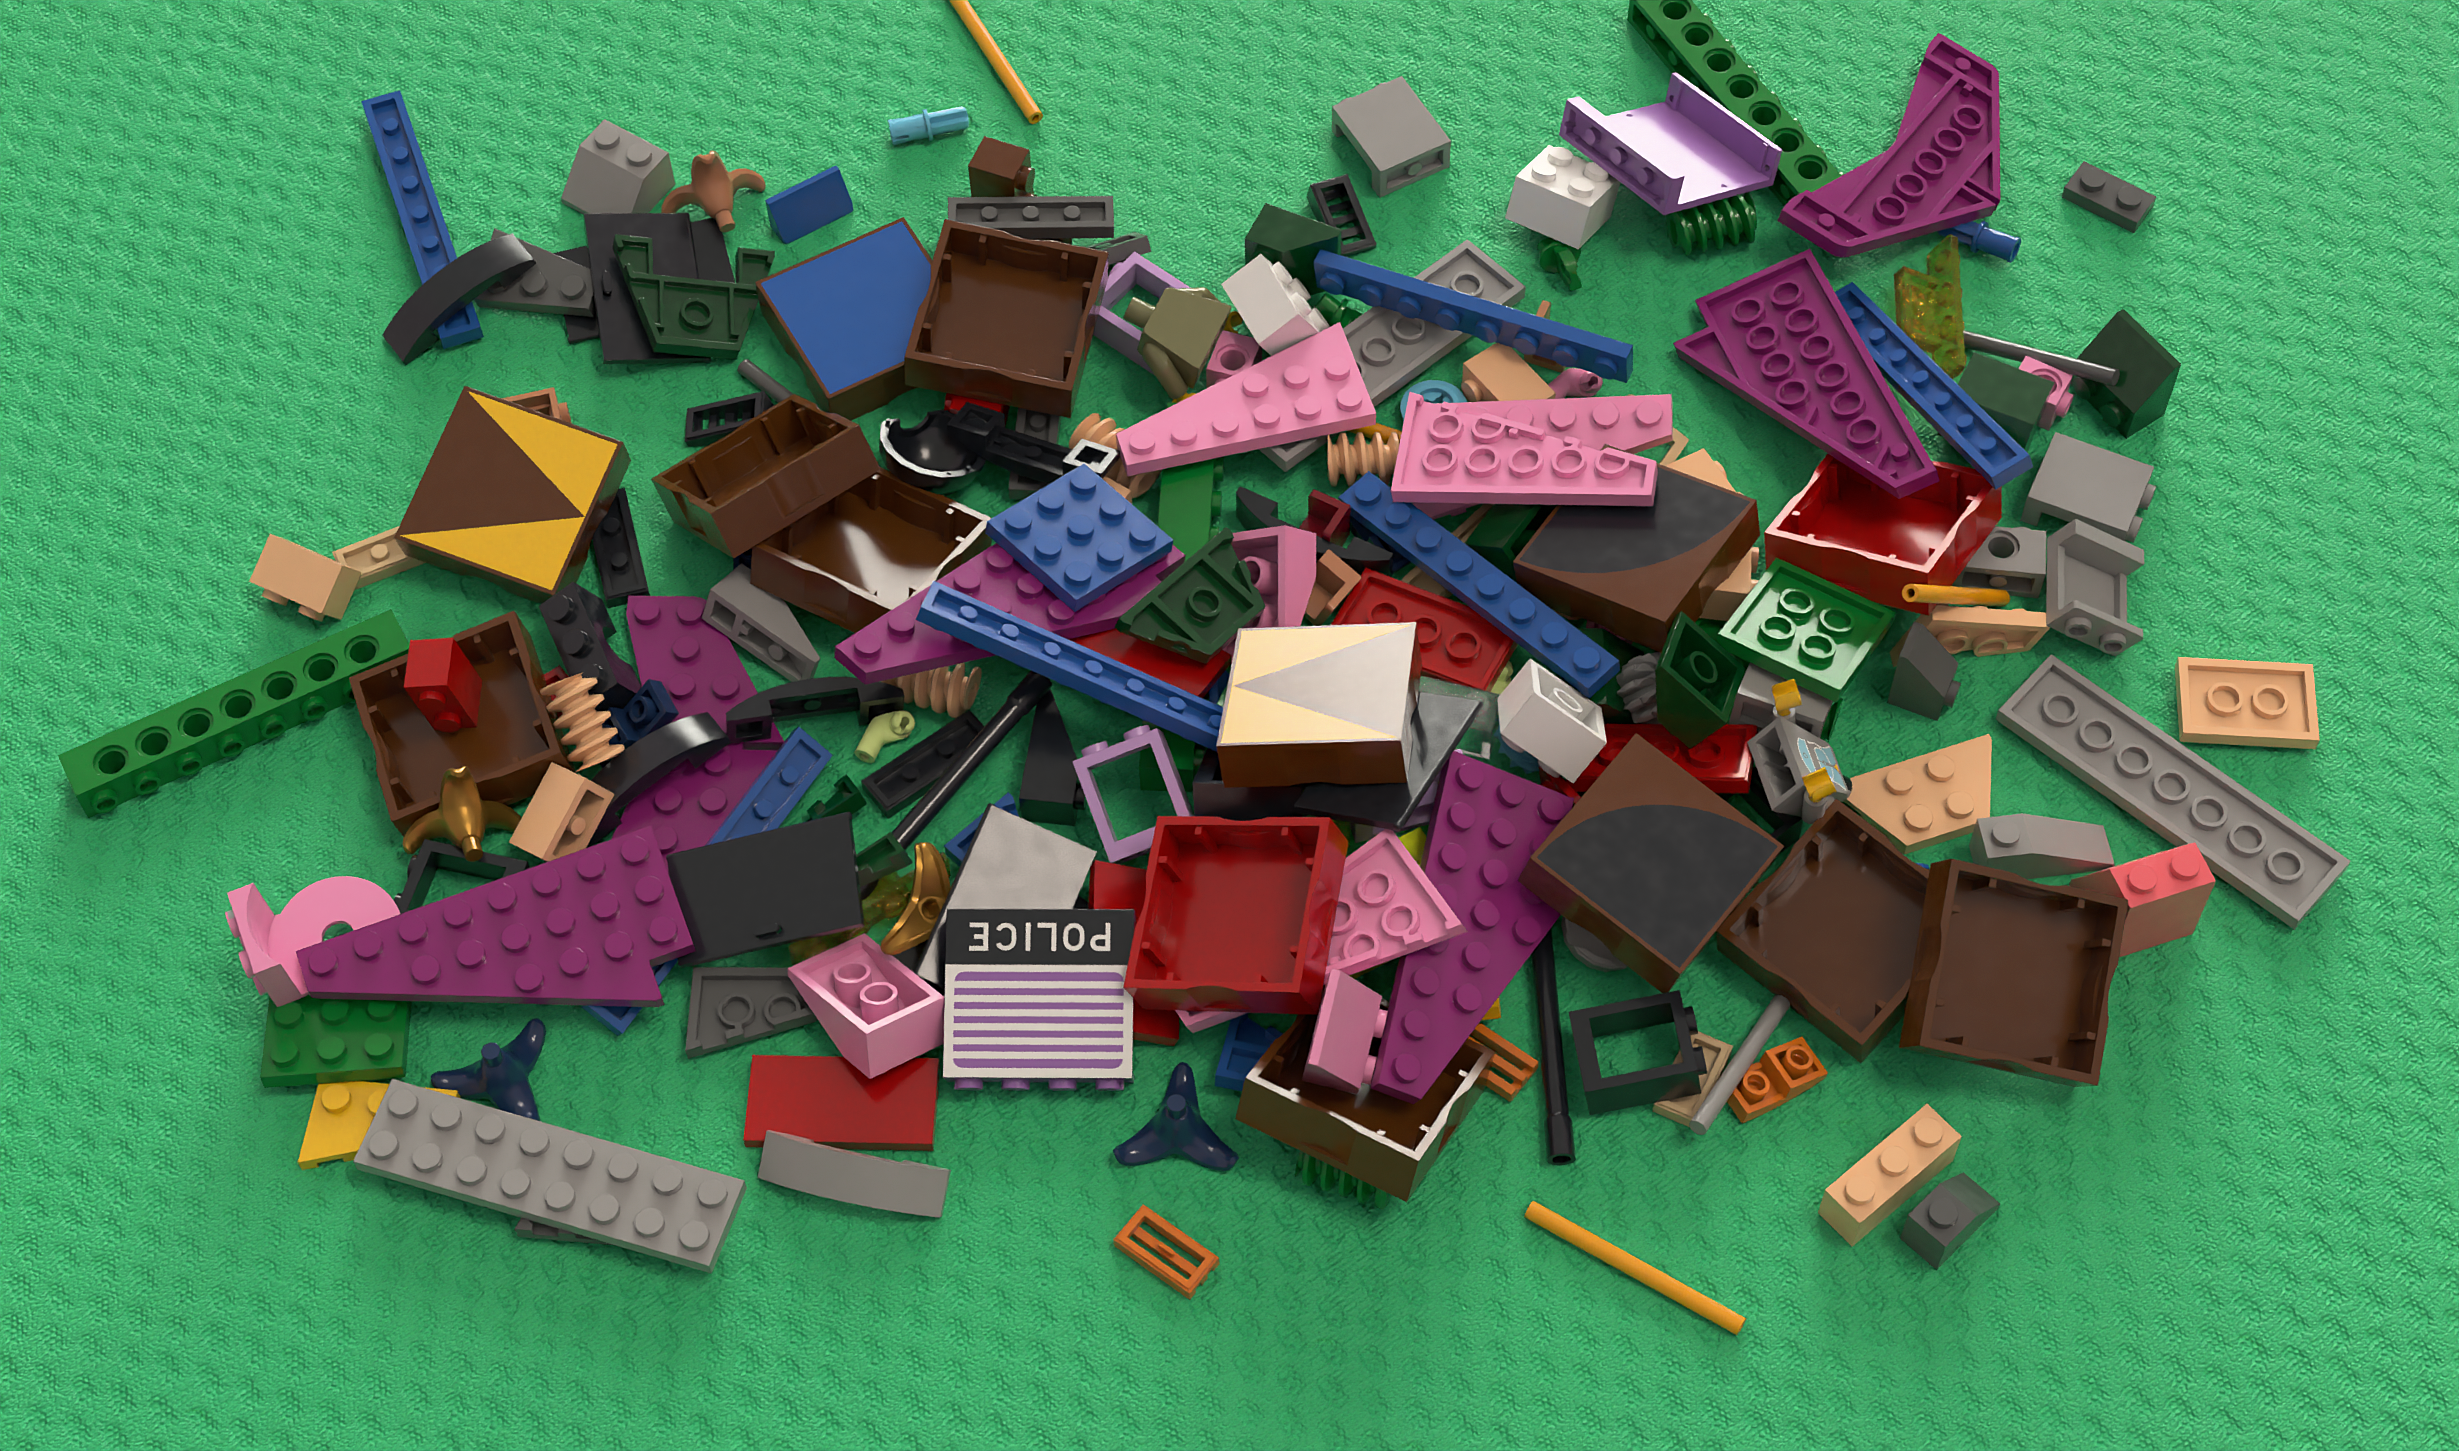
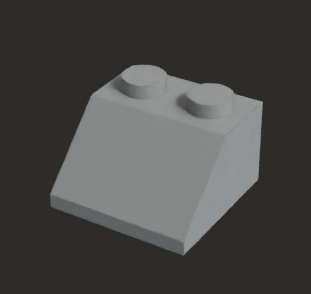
M604 119L579 145L561 197L562 203L583 215L597 213H649L675 185L669 153Z

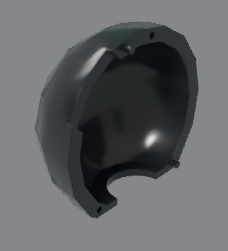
M940 409L927 412L924 420L912 428H902L899 418H887L881 423L879 452L886 468L902 482L943 496L958 492L977 477L982 471L986 459L968 449L947 431V424L956 415L948 410Z

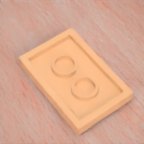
M2178 657L2175 664L2180 742L2316 749L2320 739L2313 664Z

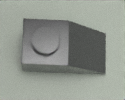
M1914 621L1899 655L1887 703L1938 721L1944 705L1952 708L1957 698L1961 683L1955 681L1954 678L1959 663L1921 623Z
M1963 1172L1940 1183L1908 1214L1900 1239L1937 1270L1999 1208L2000 1203Z

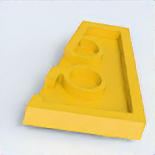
M364 1081L318 1084L298 1159L301 1170L317 1168L320 1162L341 1158H343L344 1162L354 1160L390 1084ZM426 1088L460 1098L457 1090Z

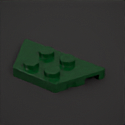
M1225 527L1118 619L1114 628L1126 635L1207 664L1237 637L1238 628L1250 626L1261 616L1266 606L1259 590L1251 582V573L1245 560L1239 561L1231 544L1234 539L1231 530Z

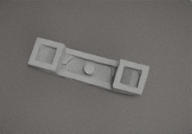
M768 1130L766 1131L758 1178L794 1190L838 1201L940 1218L943 1215L951 1170L909 1160L899 1162L816 1144L812 1139Z

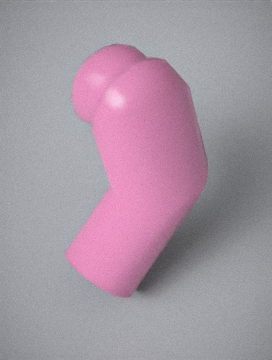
M1570 368L1558 375L1548 386L1556 393L1555 399H1562L1566 396L1591 397L1601 389L1603 380L1595 373L1583 369Z

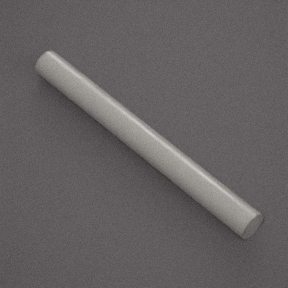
M1775 995L1690 1121L1689 1127L1693 1132L1699 1135L1706 1134L1789 1009L1790 1002L1782 995Z

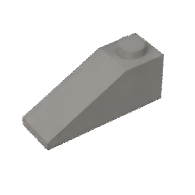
M741 563L710 589L702 615L703 620L791 682L814 678L820 657L784 599L750 584L751 569Z
M2021 813L1979 818L1976 821L1969 844L1974 864L2016 873L2025 879L2101 871L2115 865L2104 825Z

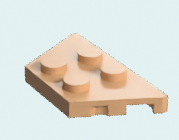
M1987 734L1850 778L1852 781V792L1844 802L1860 813L1861 818L1888 837L1890 842L1904 855L1973 833L1977 819L1990 817L1992 739Z

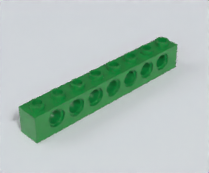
M1629 0L1627 20L1671 73L1676 72L1782 149L1774 183L1772 186H1768V188L1784 207L1793 197L1806 190L1813 192L1844 175L1843 172H1838L1827 159L1822 147L1814 144L1807 136L1799 120L1794 117L1792 118L1783 108L1778 96L1773 91H1769L1760 81L1755 69L1751 65H1747L1736 53L1732 42L1727 38L1724 39L1718 32L1709 15L1702 13L1692 0Z
M392 609L64 752L58 755L74 794L87 817L90 818L100 813H107L124 802L140 795L150 794L159 789L160 786L183 776L193 775L205 766L226 757L236 756L250 746L266 739L276 738L286 730L309 720L319 719L327 712L349 702H356L349 677L408 654L409 643Z

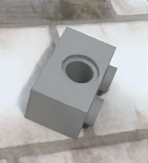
M1995 526L1951 586L2003 589L2010 596L2038 598L2046 575V531L2031 530L2027 527L2009 528Z

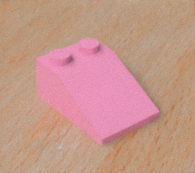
M1286 525L1232 533L1234 539L1231 544L1239 561L1245 560L1251 573V582L1259 590L1266 606L1261 616L1247 628L1301 626L1316 579V533ZM1236 638L1222 649L1231 654L1232 659Z
M865 933L787 968L788 977L843 1057L869 1079L944 1044V996L894 956L884 954L881 946Z
M1331 968L1302 1081L1358 1094L1361 1083L1371 1084L1377 1057L1368 1055L1372 1037L1382 1038L1388 1011L1379 1009L1382 999L1381 995L1340 970Z

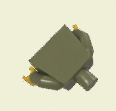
M1205 287L1165 288L1156 307L1133 297L1123 318L1143 328L1137 350L1169 397L1173 399L1172 403H1179L1196 394H1188V387L1194 388L1222 331L1238 334L1233 327L1242 324L1243 321L1239 312H1230L1232 307L1222 303Z

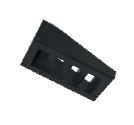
M1348 174L1310 184L1306 197L1317 221L1333 227L1352 222L1355 227L1341 230V239L1358 234L1361 238L1360 241L1343 245L1341 240V256L1346 257L1376 247V242ZM1338 198L1341 200V203L1330 206L1326 203ZM1344 210L1348 213L1337 218H1332L1331 215Z
M765 391L687 408L685 443L688 447L709 446L773 407L774 404ZM721 419H725V425L720 426ZM703 420H709L708 429H703Z

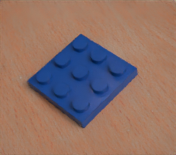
M1085 463L991 518L986 524V534L1074 612L1172 552L1173 539Z

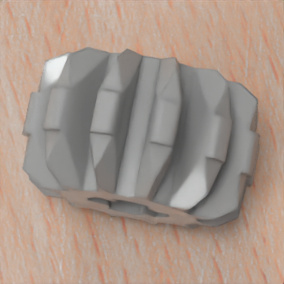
M1660 652L1648 653L1643 656L1638 655L1630 659L1627 664L1622 666V673L1616 676L1617 682L1621 687L1617 694L1623 698L1625 703L1623 709H1628L1631 712L1634 723L1661 724L1657 721L1655 669L1661 655Z

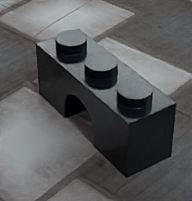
M571 582L539 606L569 677L582 673V678L597 679L598 683L588 693L589 695L603 694L605 699L595 707V710L607 711L609 707L624 709L639 691L641 685L633 667L620 659L606 641L617 631L603 600L578 584Z

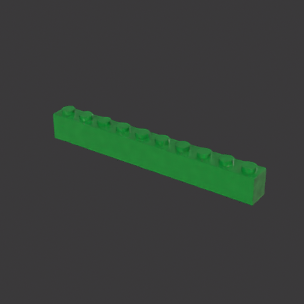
M1167 402V408L1177 403ZM1224 456L1162 469L1158 527L1171 537L1173 545L1186 555L1185 561L1219 533V527L1212 526L1213 517H1221L1222 491H1215V481L1223 482ZM1209 691L1203 699H1209ZM1142 721V726L1149 725L1150 730L1157 728L1164 733L1186 792H1193L1192 782L1203 760L1205 750L1197 748V743L1187 740L1153 723ZM1152 747L1141 750L1139 760L1140 789L1146 791H1168Z

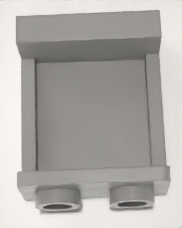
M1402 76L1389 82L1380 83L1371 90L1352 98H1346L1339 104L1332 106V132L1336 137L1345 134L1372 171V188L1379 198L1450 166L1451 140Z
M2055 432L2027 496L2020 521L2037 526L2042 513L2068 522L2078 519L2123 541L2127 540L2134 543L2143 518L2136 516L2138 509L2148 510L2156 489L2155 485L2149 484L2154 467Z
M2074 519L2047 538L2046 626L2113 656H2117L2143 639V630L2127 623V575L2144 565V550L2078 519Z
M1749 663L1738 689L1729 723L1757 725L1758 733L1773 722L1775 699L1771 687L1788 680L1753 663ZM1797 685L1802 705L1794 707L1795 724L1820 738L1833 701Z

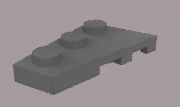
M494 228L491 240L508 234ZM517 238L518 241L533 257L536 264L505 289L497 281L474 299L477 305L482 308L594 317L596 311L589 268Z
M693 967L685 1051L689 1059L819 1020L788 977L787 968Z

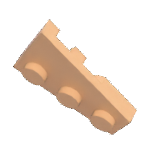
M1937 604L1929 616L1921 614L1915 621L1923 624L1951 655L1961 651L1973 650L1974 655L1977 657L2030 651L2050 629V627L2046 626L2045 612H2031L2025 609H1988L1985 606L1971 608ZM1911 627L1890 651L1893 667L1897 666L1899 655Z

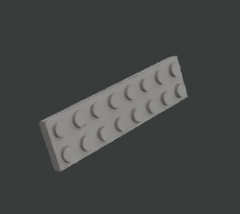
M1468 239L1414 277L1507 307H1512L1523 299L1526 290L1525 285ZM1380 306L1372 307L1343 328L1374 407L1472 336L1457 330L1443 329L1438 324L1422 319L1407 318L1399 312ZM1338 432V433H1333V434H1329L1330 439H1332L1334 436H1336V435L1339 434L1340 432ZM1328 435L1261 448L1259 450L1284 472H1287L1328 442Z
M2052 654L1998 710L1996 716L1998 722L2170 843L2179 847L2195 842L2210 871L2294 930L2347 870L2351 862Z
M395 1079L391 1080L353 1161L357 1170L711 1274L747 1189L745 1180Z

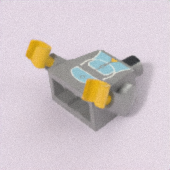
M1791 679L1771 687L1775 699L1773 722L1747 743L1772 811L1800 816L1805 823L1813 824L1825 814L1826 809L1835 799L1843 802L1850 796L1852 781L1847 776L1842 775L1832 747L1826 741L1795 724L1794 707L1802 705L1795 679Z

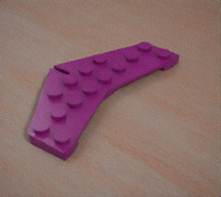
M1938 33L1926 49L1893 145L1882 154L1813 192L1806 190L1793 197L1781 210L1777 221L1834 256L1850 257L1991 216L2001 200L1999 73L1997 69L1979 56Z
M628 596L626 615L641 686L648 679L662 682L679 712L672 722L695 714L708 712L726 734V713L749 697L758 694L728 637L702 619L707 600L696 596ZM772 723L771 738L728 744L696 769L686 759L627 804L620 819L622 824L616 828L612 839L651 825L669 874L666 856L705 846L784 743L775 723Z

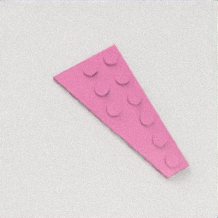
M1339 322L1117 433L1116 441L1128 477L1376 425V411Z
M1409 392L1391 486V495L1393 502L1653 506L1658 471L1655 460L1609 447L1601 451L1582 446L1580 439L1566 436L1564 440L1547 436L1545 430L1487 413L1478 416L1459 411L1458 405L1445 401L1441 406L1424 401L1423 395Z
M1671 394L1452 403L1458 405L1461 412L1476 416L1483 413L1495 415L1544 429L1547 436L1564 440L1566 436L1580 439L1582 446L1601 450L1607 444L1636 454L1673 441V401ZM1413 502L1414 506L1433 520L1449 514L1453 517L1467 512L1466 508L1480 504Z
M1384 829L1345 859L1324 985L1327 982L1331 968L1340 970L1347 975H1352L1468 932L1393 830ZM1175 1010L1192 1033L1246 1014L1245 1012Z

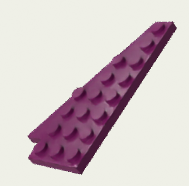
M1810 249L1695 300L1698 311L1707 328L1673 343L1680 359L1898 499L1940 481L1935 466Z
M997 543L936 582L1061 637L1071 639L1116 629L1114 627L1118 619L1185 562L1186 555L1173 545L1172 552L1076 612L1070 609ZM928 586L836 645L834 658L866 685L995 656V654L976 648L970 643L945 632L935 630L931 626L915 620L929 591L930 586Z
M1453 751L1441 769L1420 868L1468 932L1399 958L1371 1089L1411 1104L1421 1100L1559 918L1560 913L1518 882V879L1530 857L1572 809L1574 798Z
M650 825L297 950L296 954L310 996L316 999L660 1007L665 1004L652 967L695 952L696 950L655 834Z

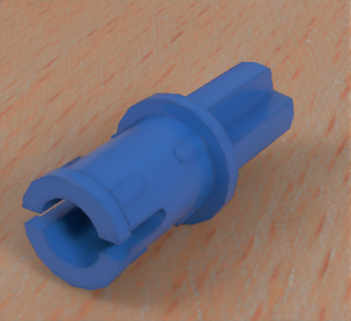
M1971 221L1937 231L1940 236L1970 246L1971 252L1977 253L1980 250L2007 260L2009 263L2014 261L2021 245V238L1989 228L1988 222L1982 221L1980 224Z

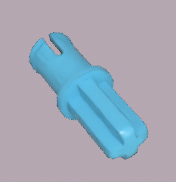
M962 106L928 113L927 109H923L921 114L888 120L893 145L925 138L932 141L933 135L963 130L969 127L967 110Z

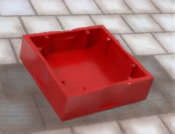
M1827 454L1814 470L1807 486L1791 498L1764 532L1766 570L1777 557L1875 603L1929 616L1938 603L1907 602L1902 596L1903 588L1907 584L1951 586L2002 518V486L1995 490L1976 469L1947 462L1932 461L1940 481L1898 499L1830 454Z
M1157 816L1145 876V902L1135 926L1123 988L1144 1010L1318 1015L1349 841L1330 817H1266L1251 821H1235L1206 816Z

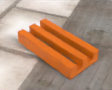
M1479 1022L1470 1034L1475 1039L1470 1036L1468 1039L1478 1044L1483 1043L1495 1051L1491 1067H1495L1514 1080L1510 1084L1492 1071H1489L1485 1086L1511 1102L1536 1072L1539 1061Z
M1144 1204L1113 1239L1114 1246L1189 1300L1195 1295L1196 1288L1199 1285L1202 1286L1208 1279L1209 1272L1211 1270L1214 1271L1219 1265L1218 1256ZM1142 1222L1146 1223L1200 1261L1201 1265L1197 1268L1139 1226ZM1131 1236L1190 1278L1187 1280L1129 1238Z

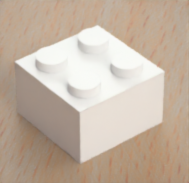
M1549 145L1516 176L1505 218L1579 249L1611 217L1620 182L1595 162H1588L1574 156L1566 148Z
M1262 254L1258 255L1221 284L1258 345L1271 356L1329 328V324L1323 315L1315 307L1311 309L1307 303L1311 296L1304 285L1297 278L1292 279L1291 275L1279 261L1273 265Z
M1532 659L1527 661L1497 698L1500 734H1502L1503 741L1513 750L1519 753H1523L1525 750L1537 758L1541 768L1553 777L1559 778L1562 775L1574 783L1607 743L1602 708Z

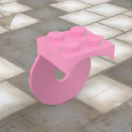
M352 876L326 878L307 886L297 893L284 907L281 914L274 915L255 884L251 883L227 893L232 910L225 912L233 936L235 938L239 937L244 951L239 952V958L249 979L253 978L259 994L264 995L268 993L277 1007L310 995L298 961L297 950L323 942L325 932L335 924H347L354 931L401 914L394 900L385 890L373 882Z

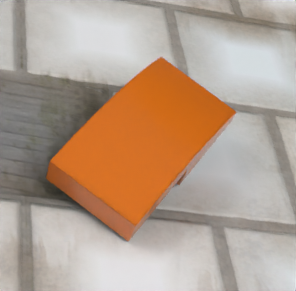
M1799 1037L1765 1051L1760 1061L1749 1067L1727 1103L1743 1124L1802 1094L1825 1079L1828 1072L1805 1039Z

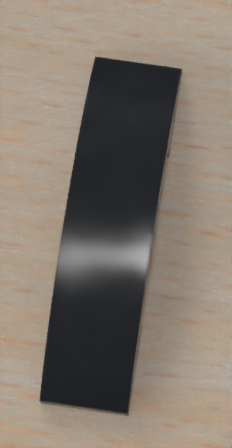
M513 233L488 241L461 255L427 280L398 310L382 336L404 364L408 365L439 340L433 333L434 330L497 281L505 289L533 267L536 261Z
M966 402L947 424V431L980 457L1010 472L1049 483L1054 482L1084 463L1103 479L1120 458L1119 450L1082 438L1073 449L1005 428L1004 413L970 402Z
M1241 486L1236 491V517L1246 531L1283 525L1300 529L1278 519L1277 502ZM1316 536V563L1329 549L1360 576L1364 569L1368 568L1392 577L1393 553L1357 537H1354L1348 548L1345 549Z
M822 677L794 681L762 691L733 707L726 713V735L731 740L729 744L771 738L773 722L856 711L859 726L868 725L876 716L903 710L905 696L902 688L883 682L865 685L858 678Z
M708 712L682 718L653 731L622 751L593 777L592 782L615 795L586 848L593 846L622 824V821L615 812L686 759L696 769L731 742Z

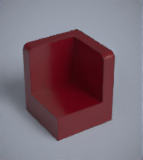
M1313 489L1308 496V515L1299 528L1316 533V536L1342 547L1350 535L1351 505Z

